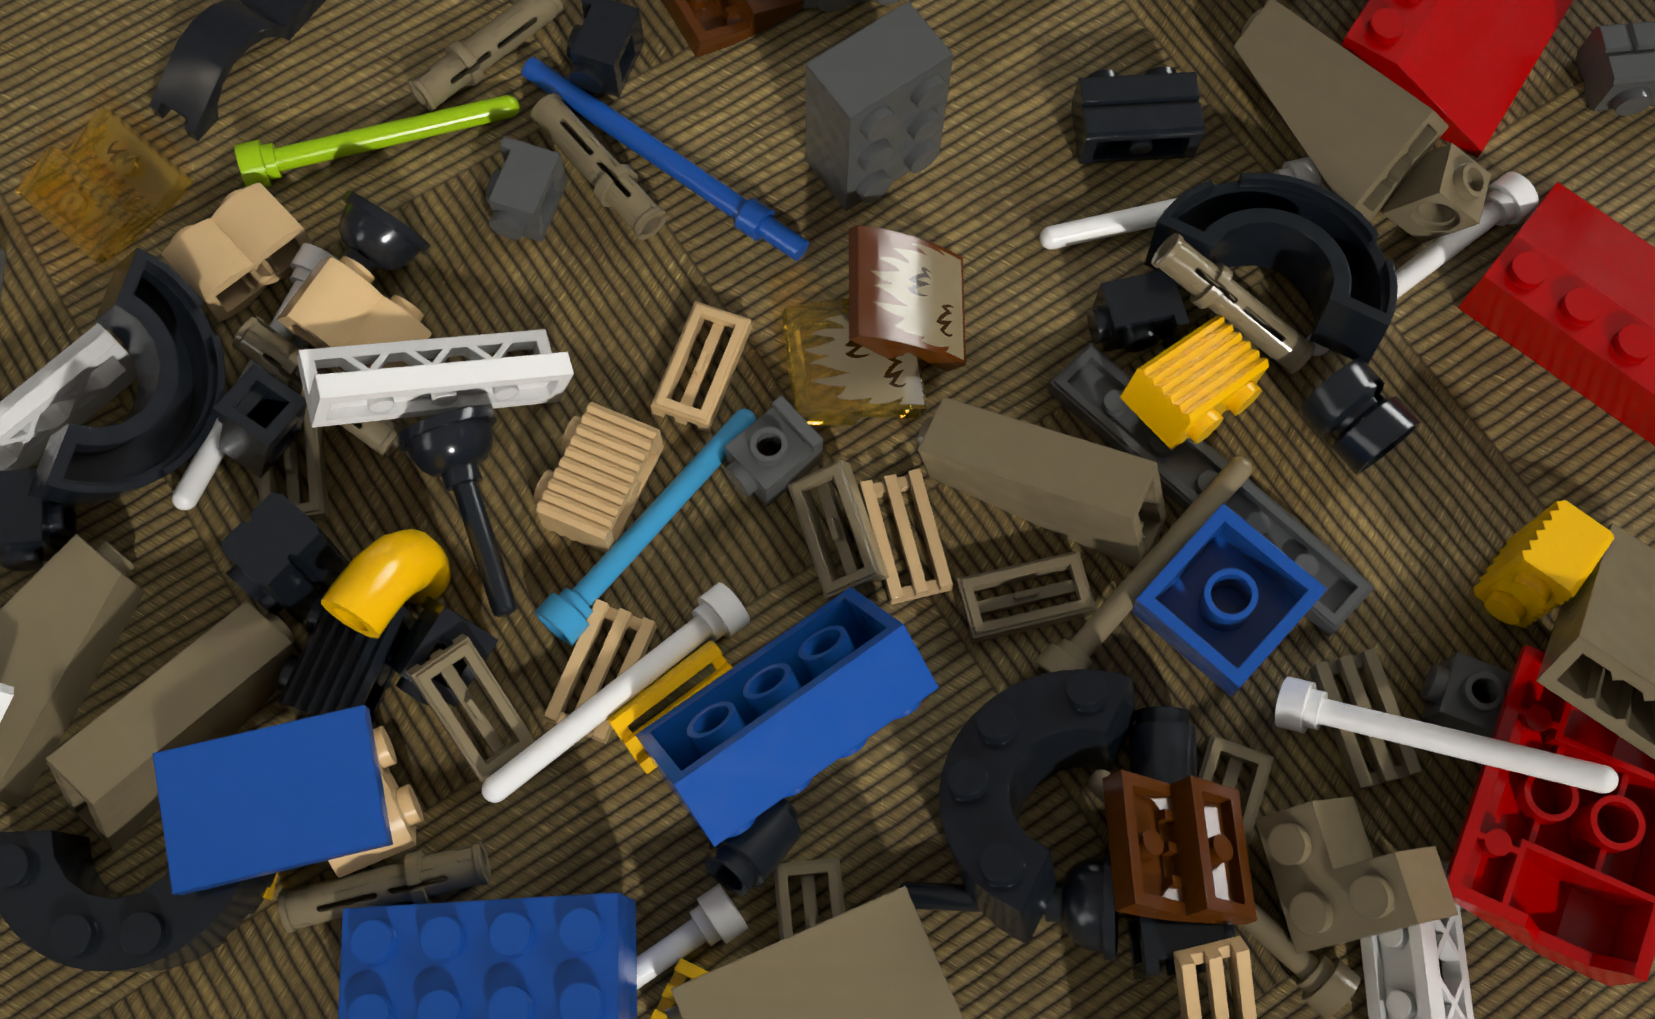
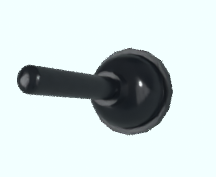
M349 190L343 196L342 200L346 203V206L341 214L339 231L342 241L348 248L341 258L346 256L357 261L374 276L379 268L387 271L401 269L411 263L419 253L426 255L431 248V245L419 234L364 197ZM295 336L292 340V343L297 347L306 345L310 349H315L298 336Z
M487 406L466 407L441 413L414 423L400 431L395 437L399 449L408 452L411 460L422 472L432 477H442L446 490L454 492L492 614L495 617L511 615L517 610V604L478 487V483L483 480L478 465L488 458L492 450L494 437L492 426L497 422L492 407Z
M1105 849L1104 856L1088 857L1076 862L1066 872L1064 881H1056L1057 886L1043 915H1045L1046 922L1063 923L1066 934L1075 944L1090 951L1103 953L1104 960L1116 961L1119 912L1115 911L1110 851ZM905 881L899 887L906 886L915 909L981 912L972 901L963 884Z

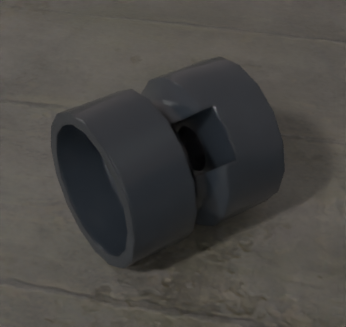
M1361 357L1352 360L1329 377L1305 399L1298 409L1320 435L1333 433L1336 437L1333 450L1356 475H1359L1379 461L1409 436L1421 423L1398 397L1384 398L1381 395L1385 383Z

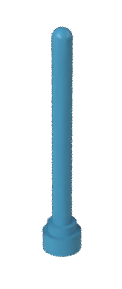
M749 409L736 411L572 590L564 588L559 595L551 593L534 611V614L550 632L569 646H573L578 641L581 634L589 627L587 618L593 613L590 607L595 603L596 599H599L726 460L725 445L756 421L755 414Z

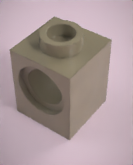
M1449 143L1429 151L1386 202L1382 214L1420 243L1472 227L1480 223L1491 174L1453 143Z

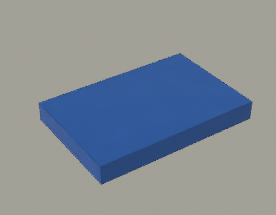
M365 705L152 753L172 894L185 895L393 845L370 710Z

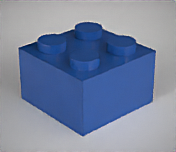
M1223 503L1136 599L1133 613L1232 697L1314 606L1327 588Z

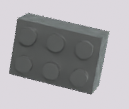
M909 1L806 63V162L845 211L862 201L870 203L877 200L889 189L893 181L909 171L912 173L921 172L930 166L940 153L953 53Z

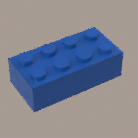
M850 587L635 736L673 794L715 847L726 838L735 837L745 832L752 826L757 816L781 799L800 793L809 785L812 777L836 760L851 756L865 745L867 738L888 723L914 712L919 707L922 699L939 687L904 624Z
M615 892L343 908L338 1019H637L636 900Z

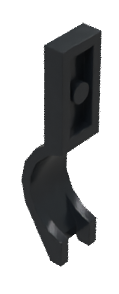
M223 0L212 4L192 20L177 41L149 104L150 108L162 119L171 110L186 118L188 121L184 129L190 137L199 141L219 119L218 102L222 86L237 60L248 48L264 38L281 36L290 41L326 0Z

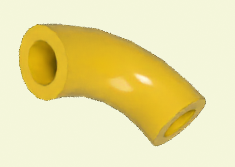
M408 529L386 534L375 540L353 558L324 595L321 604L331 615L353 630L371 638H379L406 601L413 604L424 603L428 596L436 599L447 589L451 580V565L444 549L425 532Z

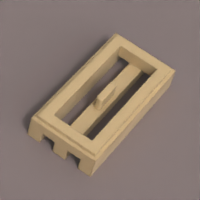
M695 301L652 401V414L663 418L667 414L673 416L675 422L684 425L690 422L696 424L699 430L709 433L752 330L751 319ZM704 320L714 322L681 402L671 400ZM726 328L734 329L702 408H695V403Z
M921 469L910 470L907 475L897 477L896 474L884 476V480L873 483L872 479L860 482V494L889 578L884 579L890 605L951 591L953 582ZM910 491L934 580H925L901 492ZM888 496L912 585L901 587L877 498Z
M596 599L592 607L593 613L587 618L589 627L578 638L546 709L544 718L551 723L558 724L569 715L565 711L605 622L611 623L612 627L575 710L600 691L626 630L632 631L636 635L618 676L645 656L657 628L656 622L645 617L640 619L633 616L630 611L622 608L619 610L609 607L608 603ZM605 720L585 736L606 744L612 732V727Z
M1241 936L1173 952L1182 1019H1202L1195 965L1205 963L1212 1019H1230L1223 958L1227 957L1235 1019H1257L1250 950Z

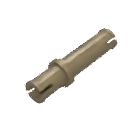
M517 1L462 43L453 41L446 46L445 56L415 78L408 80L407 84L411 93L425 110L435 111L437 106L465 85L475 86L484 79L483 72L520 46L553 19L560 17L564 13L561 1Z
M552 93L541 98L531 111L532 121L537 126H540L564 153L565 157L594 187V197L604 207H612L633 230L634 235L639 240H645L655 235L665 224L667 215L637 184L638 175L628 164H619L598 141L596 136L587 129L562 101L563 99L559 94Z
M1179 233L1169 236L1157 249L1151 262L1153 266L1160 268L1190 292L1189 300L1198 308L1205 309L1208 307L1217 315L1224 316L1228 324H1233L1234 329L1281 365L1284 371L1293 374L1300 370L1311 358L1315 344L1304 338L1269 307L1261 303L1232 279L1233 271L1222 262L1214 265L1187 243Z
M261 317L250 318L235 335L232 343L233 348L241 351L275 376L277 380L305 398L297 364V355L299 350L310 348L306 345L297 347L266 324ZM327 368L317 369L318 374L332 373ZM396 419L341 425L375 450L383 459L386 456H390L396 450L398 444L395 437L400 431L408 427Z
M480 840L471 845L426 856L421 850L407 853L402 862L350 873L341 878L336 877L292 889L289 887L284 888L278 894L280 919L285 930L291 933L300 928L341 919L343 908L393 906L413 901L414 904L432 903L433 896L479 884H490L491 870L486 848Z

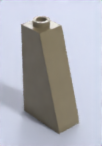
M1268 0L1261 10L1256 11L1250 16L1242 29L1241 37L1234 45L1240 57L1333 192L1360 211L1370 222L1449 127L1433 109L1276 0Z
M943 397L934 417L929 416L919 431L917 449L930 478L1133 568L1153 548L1167 518L1158 465L1155 461Z
M1612 523L1607 529L1613 533L1614 540L1574 598L1571 597L1569 601H1565L1563 605H1560L1536 681L1655 759V550Z
M76 534L0 609V683L14 687V696L0 722V801L18 808L28 798L47 765L45 758L55 751L145 593L138 584L127 576L136 566L107 541L96 549Z
M246 600L45 758L69 809L114 853L160 809L152 753L233 735L278 690L280 672L288 658L294 655L292 644L295 643V637L288 626L273 613H268L264 617Z
M906 886L672 988L671 991L677 1005L665 1009L668 1019H963Z

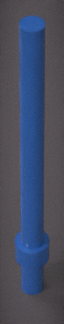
M531 57L526 61L522 69L523 77L548 94H559L563 99L562 101L570 109L735 220V228L754 241L760 238L764 239L794 261H798L804 255L809 241L775 219L774 210L756 198L745 199L596 97L573 84L569 79L538 58Z

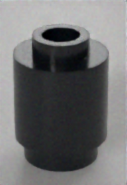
M1169 706L1145 707L1136 710V724L1131 725L1129 728L1130 772L1169 784L1190 775L1197 777L1196 727L1189 724V711Z
M783 798L757 816L752 826L742 834L726 838L715 847L709 842L710 853L705 857L704 864L713 878L728 890L739 895H746L752 887L762 886L801 837V829L797 823L798 814L794 807Z

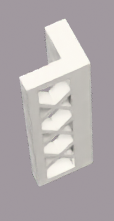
M97 323L0 402V471L28 469L42 457L50 435L69 423L81 425L138 378L133 358L100 324Z
M546 329L299 350L297 355V364L312 428L438 415L452 410L475 406H487L495 409L559 402L574 374L568 352L552 353ZM532 349L534 354L504 357L509 351ZM487 353H495V355L492 357ZM465 356L471 360L444 363L448 357ZM435 358L433 362H430L427 359ZM403 361L409 365L405 367L383 368L387 362ZM364 364H372V365H371L370 368H368V367H366ZM341 367L347 372L318 374L317 369Z
M1442 865L1444 873L1446 875L1448 866ZM1455 903L1459 915L1360 939L1369 1019H1474L1459 905ZM1439 959L1442 964L1443 979L1440 974Z

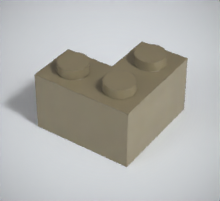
M1354 796L1310 801L1255 819L1296 954L1459 915L1436 846L1398 851L1374 858Z

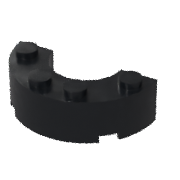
M1258 172L1241 173L1238 181L1214 186L1212 180L1195 186L1173 201L1160 216L1155 226L1144 265L1160 271V268H1156L1151 264L1152 258L1157 249L1169 236L1179 233L1187 243L1214 265L1220 262L1228 268L1255 265L1277 271L1297 284L1310 301L1315 321L1310 341L1352 360L1361 357L1369 364L1395 312L1398 290L1397 276L1393 260L1385 259L1376 242L1379 236L1378 231L1360 211L1346 200L1319 185L1291 176Z
M138 247L116 265L95 322L116 334L133 357L138 376L135 403L121 424L95 428L69 423L50 435L28 491V496L59 503L84 504L107 501L130 494L167 476L183 465L204 443L215 424L217 417L212 414L213 407L223 398L225 388V360L219 334H213L209 321L200 307L204 303L194 289L170 266Z
M1074 669L1045 673L1012 685L986 702L971 716L960 730L946 757L939 789V807L945 835L964 888L975 905L989 920L1010 936L1028 945L1057 883L1050 850L1027 836L1018 823L1022 804L1038 783L1059 771L1085 766L1111 771L1129 733V728L1136 718L1132 677L1101 670Z
M53 830L0 832L1 916L12 931L39 954L57 963L88 971H162L182 966L207 955L227 942L226 937L238 927L248 914L256 912L264 900V893L268 887H271L276 873L185 895L172 894L168 870L164 877L144 891L122 897L103 883L92 864L89 837Z

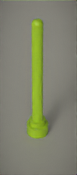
M503 95L275 148L273 143L262 145L258 139L236 144L234 149L245 186L248 187L260 182L266 188L273 186L274 179L283 178L282 171L510 119L518 114L520 106L515 97Z

